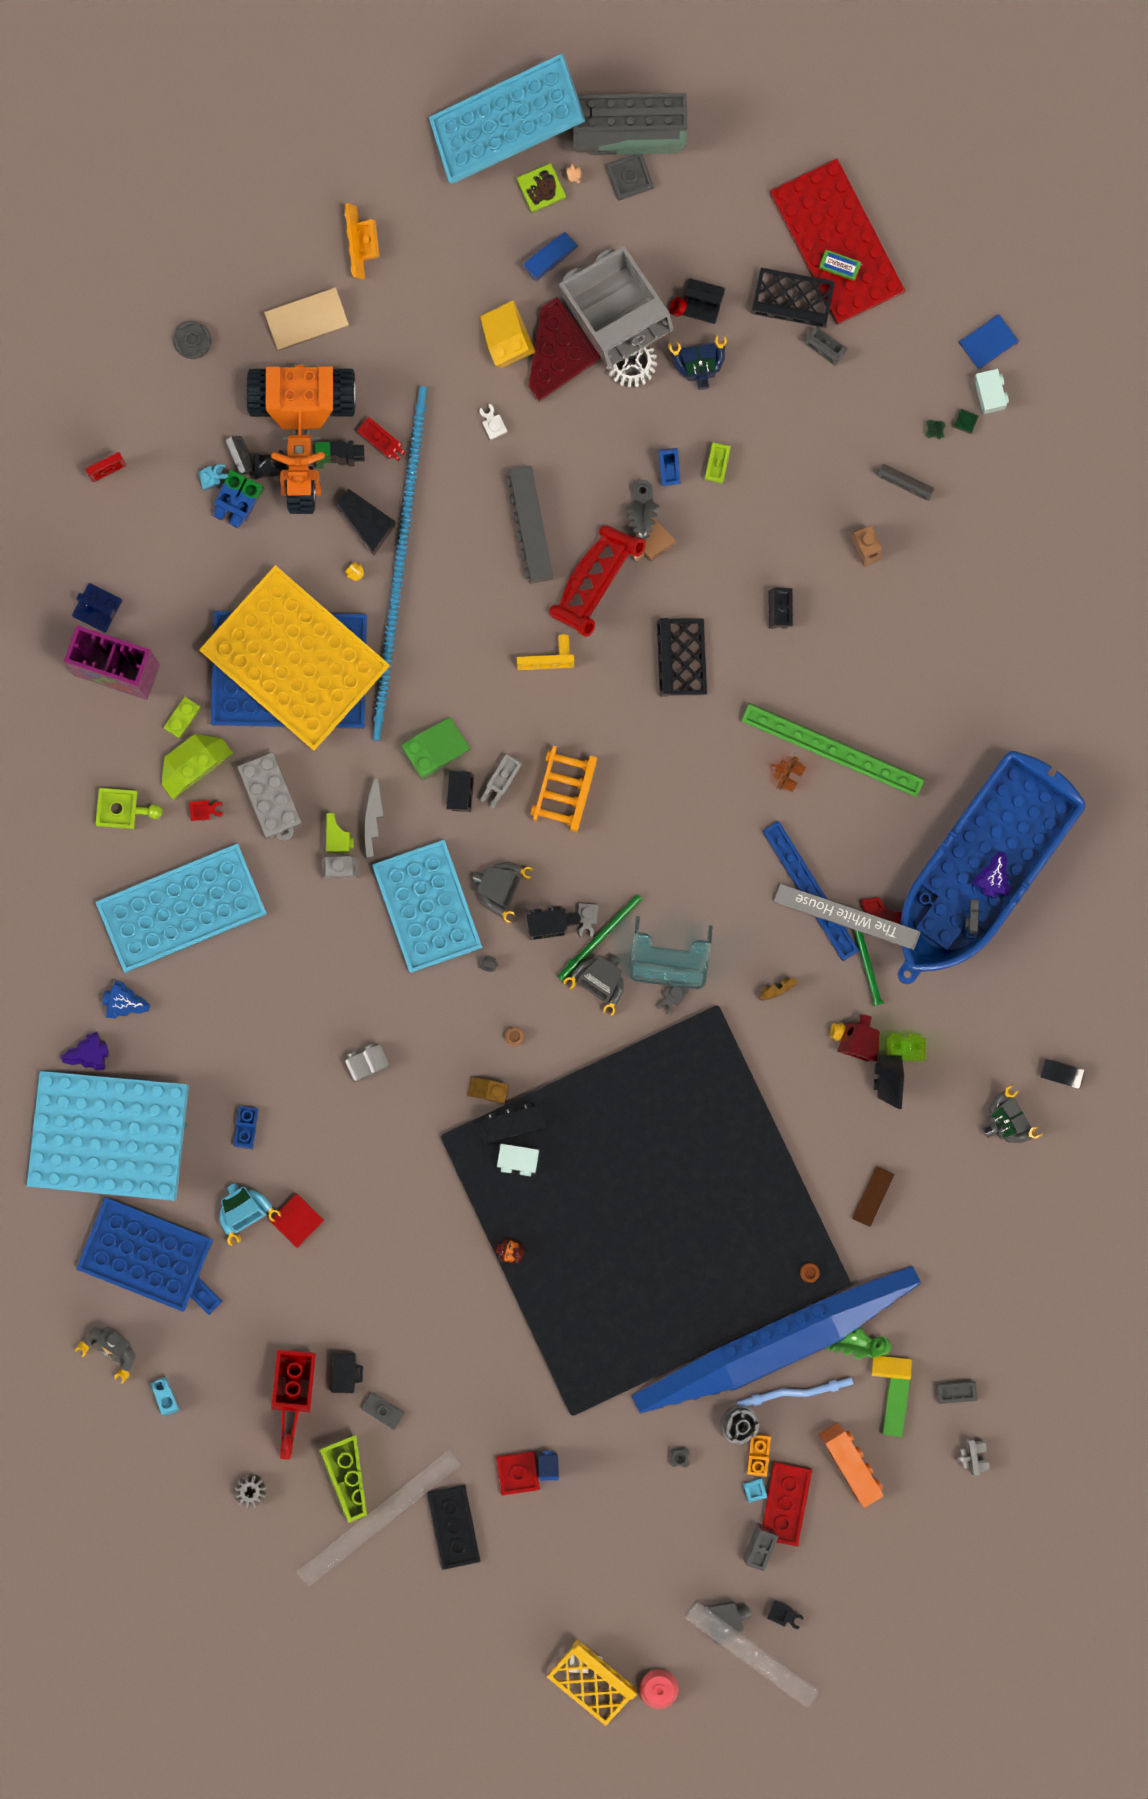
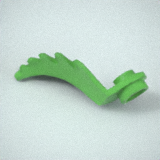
M858 1328L855 1333L852 1331L842 1341L827 1347L826 1350L830 1348V1351L835 1350L836 1353L844 1350L845 1356L853 1353L856 1359L866 1356L875 1358L887 1355L892 1345L888 1338L882 1336L871 1339L861 1328Z

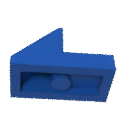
M678 448L659 450L658 458L662 486L681 484Z

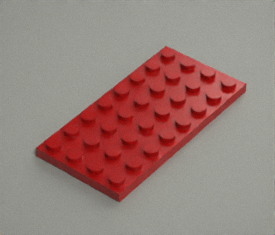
M838 158L770 191L814 278L835 281L830 312L837 325L905 292ZM825 250L861 262L855 281L819 269ZM822 284L818 287L822 296L829 292L830 285Z

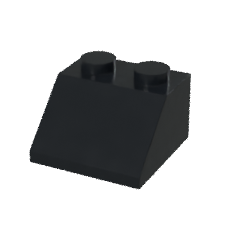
M879 1055V1060L875 1062L874 1067L877 1079L873 1081V1090H877V1097L897 1109H902L904 1088L902 1055Z

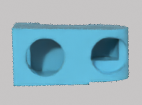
M166 1376L151 1382L162 1416L166 1417L181 1410Z

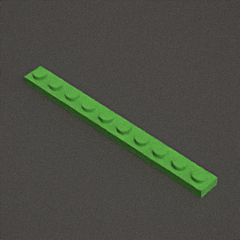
M749 703L743 716L742 722L915 797L918 796L925 778L752 703Z

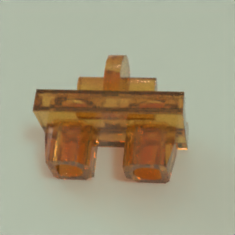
M793 756L787 769L784 768L787 763L784 760L779 765L773 764L772 768L776 770L773 777L778 779L780 774H784L777 786V789L780 791L782 789L790 792L794 791L797 782L789 778L790 774L793 772L801 777L806 769L802 763L798 762L799 758Z

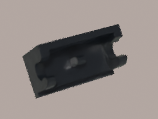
M774 587L769 591V629L777 627L786 629L793 626V588Z
M461 771L449 772L446 809L458 812H471L474 774Z

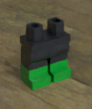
M349 440L348 444L345 442H315V454L318 452L325 454L322 460L316 461L317 469H324V463H337L343 466L349 463V467L354 466V462H365L364 445H354L353 440Z

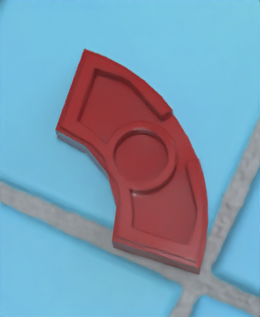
M880 897L861 900L865 913L901 925L902 912L889 910L882 903Z

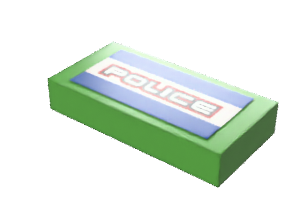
M825 250L819 269L855 281L861 262Z

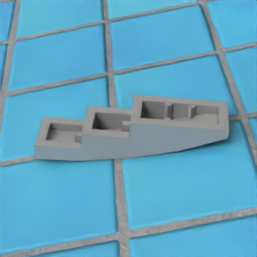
M378 778L373 781L365 816L367 859L375 858L372 839L380 838L377 819H384Z

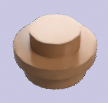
M518 1027L509 1028L505 1033V1040L511 1046H519L524 1040V1033Z

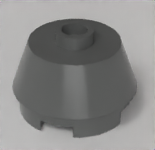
M739 1406L725 1411L721 1418V1427L725 1438L729 1442L746 1444L745 1442L749 1441L752 1437H756L759 1430V1422L752 1409Z

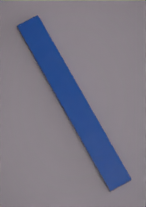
M777 821L764 829L762 832L798 890L827 899L781 823ZM816 917L842 961L859 952L844 926Z

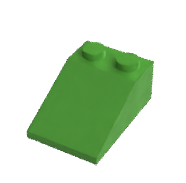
M450 717L401 745L404 753L422 780L471 750Z

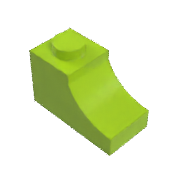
M327 813L326 852L350 853V849H354V837H351L350 832H344L339 828L335 813Z

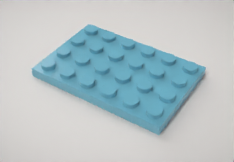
M445 840L372 865L410 973L482 949Z

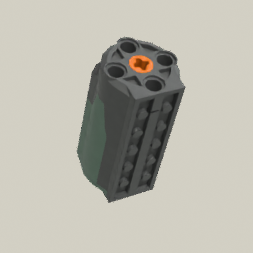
M686 93L577 95L585 122L573 127V151L588 152L591 155L673 154L681 152L687 146Z

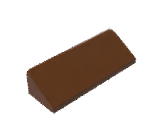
M876 1166L854 1213L853 1220L871 1227L895 1174Z

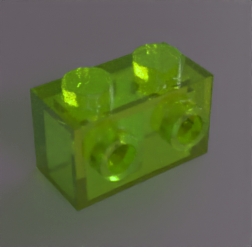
M892 1033L891 1037L886 1038V1055H902L904 1062H925L926 1038H921V1034H910V1037H902V1034Z

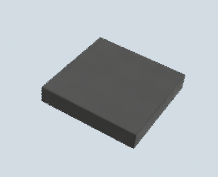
M634 154L606 164L618 201L654 189L642 154Z

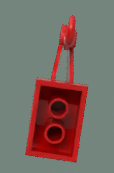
M277 1350L271 1409L282 1410L280 1459L290 1460L299 1412L310 1413L316 1353ZM286 1411H295L291 1434L286 1433L285 1435Z

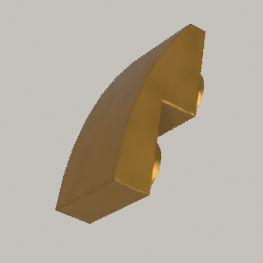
M787 977L779 984L780 989L775 984L771 987L767 985L760 991L762 996L759 999L765 1001L778 997L793 988L798 981L794 977L791 979Z

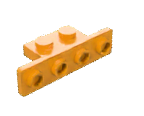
M347 203L345 204L344 215L347 220L346 233L349 238L350 269L354 278L364 280L365 270L363 261L380 257L376 220L370 219L359 222L357 206Z

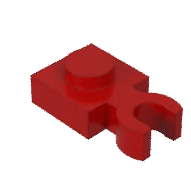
M209 800L189 802L191 822L211 820L210 814H214L217 817L224 815L223 812H216L217 806H223L222 802H215L210 806Z

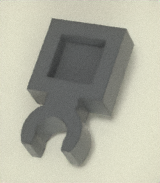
M971 899L970 915L966 917L965 929H969L970 935H976L978 932L979 900Z
M673 980L663 994L667 999L659 1003L658 1009L660 1010L663 1005H667L669 1010L666 1012V1015H669L672 1012L673 1003L679 1006L689 992V989Z

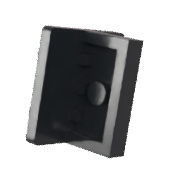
M690 278L683 299L687 302V307L682 315L715 324L725 288Z

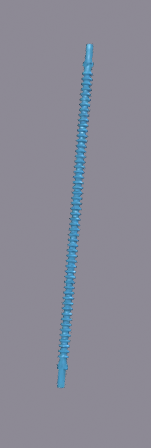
M424 386L419 388L418 403L415 405L416 416H414L415 421H413L415 426L412 427L414 432L411 433L413 435L411 437L413 442L410 443L412 448H409L411 453L408 454L410 456L408 462L410 463L407 464L409 469L406 470L408 473L406 478L408 479L405 480V483H407L404 486L406 491L403 492L405 494L403 496L405 501L402 502L404 507L401 508L403 510L401 513L402 518H400L402 523L399 524L401 528L398 529L400 532L398 537L400 539L397 540L399 545H396L398 550H396L397 555L395 558L397 560L394 561L396 566L393 567L395 569L393 575L395 576L392 577V580H394L391 583L393 588L390 589L392 591L390 594L392 598L389 599L391 604L388 605L390 607L388 610L390 614L387 615V618H389L386 621L388 626L385 627L387 629L385 631L387 636L384 637L386 642L383 643L385 647L382 648L384 650V653H382L384 658L382 659L389 665L390 662H393L391 659L393 654L391 653L394 651L392 646H395L393 641L396 640L394 638V635H396L394 631L397 630V627H395L398 624L396 622V619H398L397 614L399 613L397 609L400 608L398 603L401 602L399 600L401 597L399 593L402 592V589H400L403 586L401 584V581H403L402 576H404L402 571L405 570L403 565L406 564L404 562L406 560L404 555L407 554L405 549L408 548L406 544L409 543L407 541V538H409L407 533L410 532L408 530L411 527L409 524L411 522L409 518L412 516L410 511H413L411 506L414 505L412 503L414 500L412 496L415 495L413 490L416 489L414 487L416 481L414 480L417 479L415 474L418 473L416 468L419 467L417 465L419 463L417 458L420 457L418 452H421L419 449L421 447L420 442L422 441L420 436H423L421 431L424 430L422 428L424 425L422 421L425 420L423 414L426 411L425 399L427 387ZM389 668L380 677L381 680H378L380 685L377 686L379 688L377 694L379 695L376 697L378 702H375L377 707H375L376 714L373 719L375 724L372 740L380 741L382 723H384V711H386L384 706L387 705L385 700H388L386 697L388 692L386 690L389 689L387 684H390L388 679L391 678L389 676V673H391Z

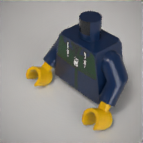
M717 334L715 336L716 344L681 348L678 341H676L677 347L675 349H672L670 343L668 344V348L672 352L674 367L683 377H687L688 381L697 380L698 390L708 389V378H714L715 373L720 371L725 360L724 345L727 342L726 335H724V340L720 342L718 341Z

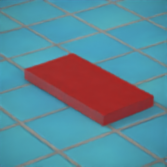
M778 1462L773 1464L762 1525L767 1530L772 1528L779 1536L777 1543L797 1547L799 1545L813 1469Z

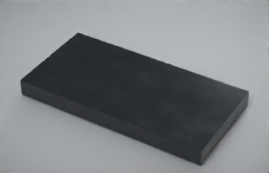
M466 1485L427 1492L442 1570L481 1562Z

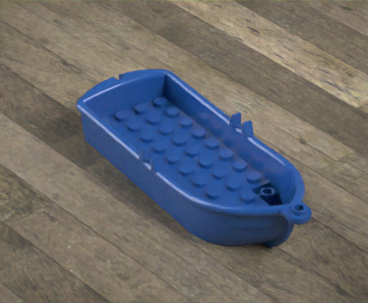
M1010 751L1005 754L918 875L907 894L902 910L901 925L918 930L921 933L914 950L902 947L905 962L898 970L900 982L911 984L921 972L942 970L960 964L977 954L994 937L1085 809L1084 799L1072 783L1059 771L1051 777L1048 775V771L1052 766L1044 761L1017 751ZM1001 851L1006 853L1007 867L1005 871L1009 875L1008 884L1011 887L1009 896L997 894L995 899L982 895V889L972 885L975 876L980 875L982 869L989 866L991 859ZM971 899L979 900L978 932L976 935H970L969 929H965L966 917L970 915ZM905 971L910 972V978L904 976Z

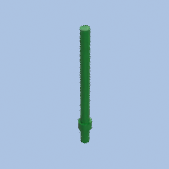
M637 894L574 959L567 963L568 966L557 977L563 982L639 904L642 898Z

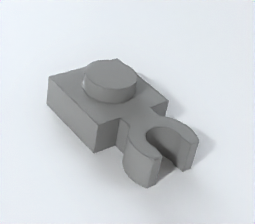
M579 903L578 914L581 915L580 923L583 924L579 931L580 937L583 936L584 930H589L590 937H593L594 930L591 924H597L598 905Z

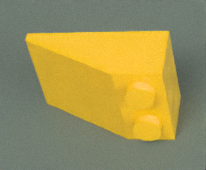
M514 300L480 316L488 349L495 366L504 368L535 353Z

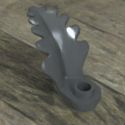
M639 480L633 488L634 502L627 506L626 510L632 511V513L627 515V518L635 519L630 522V526H636L633 532L638 533L637 536L646 542V539L650 537L648 532L653 531L650 525H655V521L651 520V518L658 516V513L653 510L659 509L660 506L653 502L651 483L647 480ZM645 487L646 492H640L639 488Z

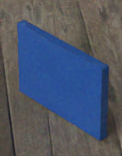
M996 315L992 320L962 339L959 343L979 370L1019 341L1002 317Z

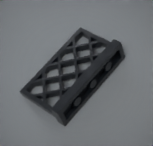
M761 268L752 314L826 328L835 281ZM763 274H771L775 281L766 286L762 280ZM785 277L790 278L794 283L787 289H784L780 283ZM808 281L812 288L803 293L798 284ZM778 283L782 292L774 297L769 288ZM822 284L830 285L829 292L822 296L817 288ZM796 286L801 295L792 300L787 292ZM815 290L820 298L811 304L806 295ZM764 291H767L772 298L766 303L758 301L759 295ZM783 294L790 301L785 306L779 305L776 301ZM801 298H804L809 305L803 310L798 309L795 305V302ZM822 301L826 306L825 314L816 312L813 306Z
M660 618L657 621L660 697L707 695L704 619ZM671 624H678L683 629L678 636L671 632ZM691 624H699V633L696 636L687 629ZM684 631L692 638L687 646L679 639ZM675 641L684 648L678 655L672 651L671 645ZM693 641L700 645V651L697 655L688 648ZM685 650L693 657L688 664L679 657ZM695 659L701 664V670L697 674L689 667ZM676 660L684 666L679 674L672 669V664ZM686 669L694 676L689 683L680 676ZM677 678L685 685L681 691H673V682ZM696 678L702 683V691H695L690 686Z

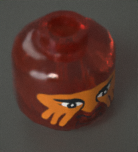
M508 1237L503 1240V1243L499 1242L496 1253L499 1254V1261L510 1265H516L518 1262H521L525 1251L521 1241Z

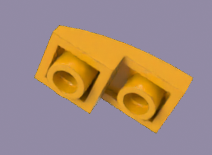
M757 1433L755 1438H751L748 1475L767 1476L771 1435Z

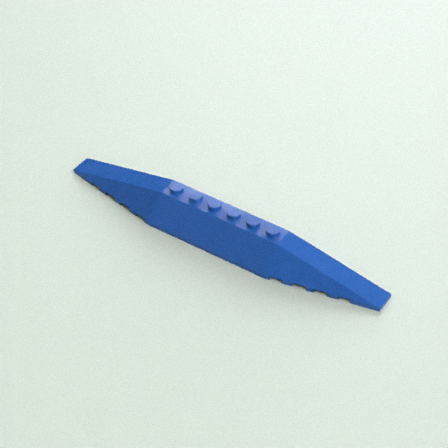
M911 1266L821 1300L708 1353L632 1395V1398L641 1414L664 1408L667 1405H676L683 1401L720 1394V1392L726 1390H736L846 1338V1335L853 1330L856 1331L867 1320L877 1316V1313L884 1308H888L899 1297L902 1298L920 1285L921 1281L915 1269Z

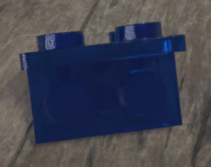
M88 583L84 593H79L76 598L78 604L72 616L106 633L122 603V599Z

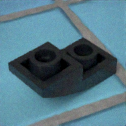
M1045 1059L1040 1077L1080 1089L1085 1070Z

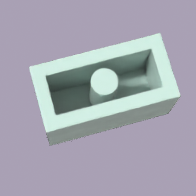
M998 369L976 374L974 381L982 413L987 414L1004 410L1007 403H1009L1007 392L1003 391V375L999 374Z
M501 1144L497 1167L501 1168L500 1172L512 1173V1170L520 1171L519 1175L531 1176V1173H536L539 1150Z

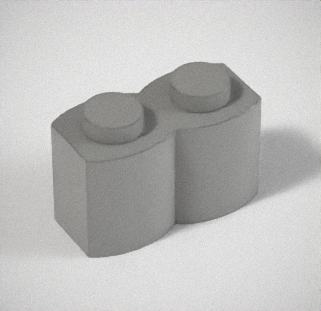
M373 1043L366 1046V1051L362 1053L356 1051L347 1055L348 1059L345 1062L355 1082L390 1067L380 1044L376 1046Z

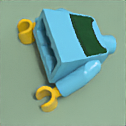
M232 1184L227 1188L229 1195L221 1201L223 1207L220 1211L219 1222L225 1234L229 1235L228 1244L233 1246L232 1237H235L237 1242L240 1243L241 1236L237 1233L266 1216L267 1211L271 1221H275L272 1218L273 1212H276L280 1217L281 1213L279 1210H273V1205L263 1194L255 1190H248L246 1187L239 1189L237 1184Z

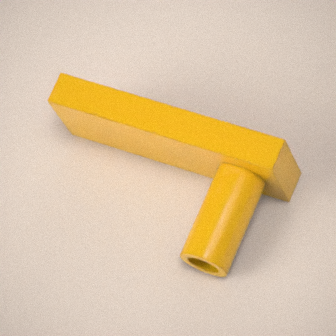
M562 634L558 636L559 655L517 657V670L574 668V654L570 655L569 635Z

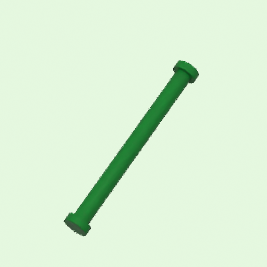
M854 930L874 1001L872 1004L873 1006L884 1004L880 997L864 935L862 932Z

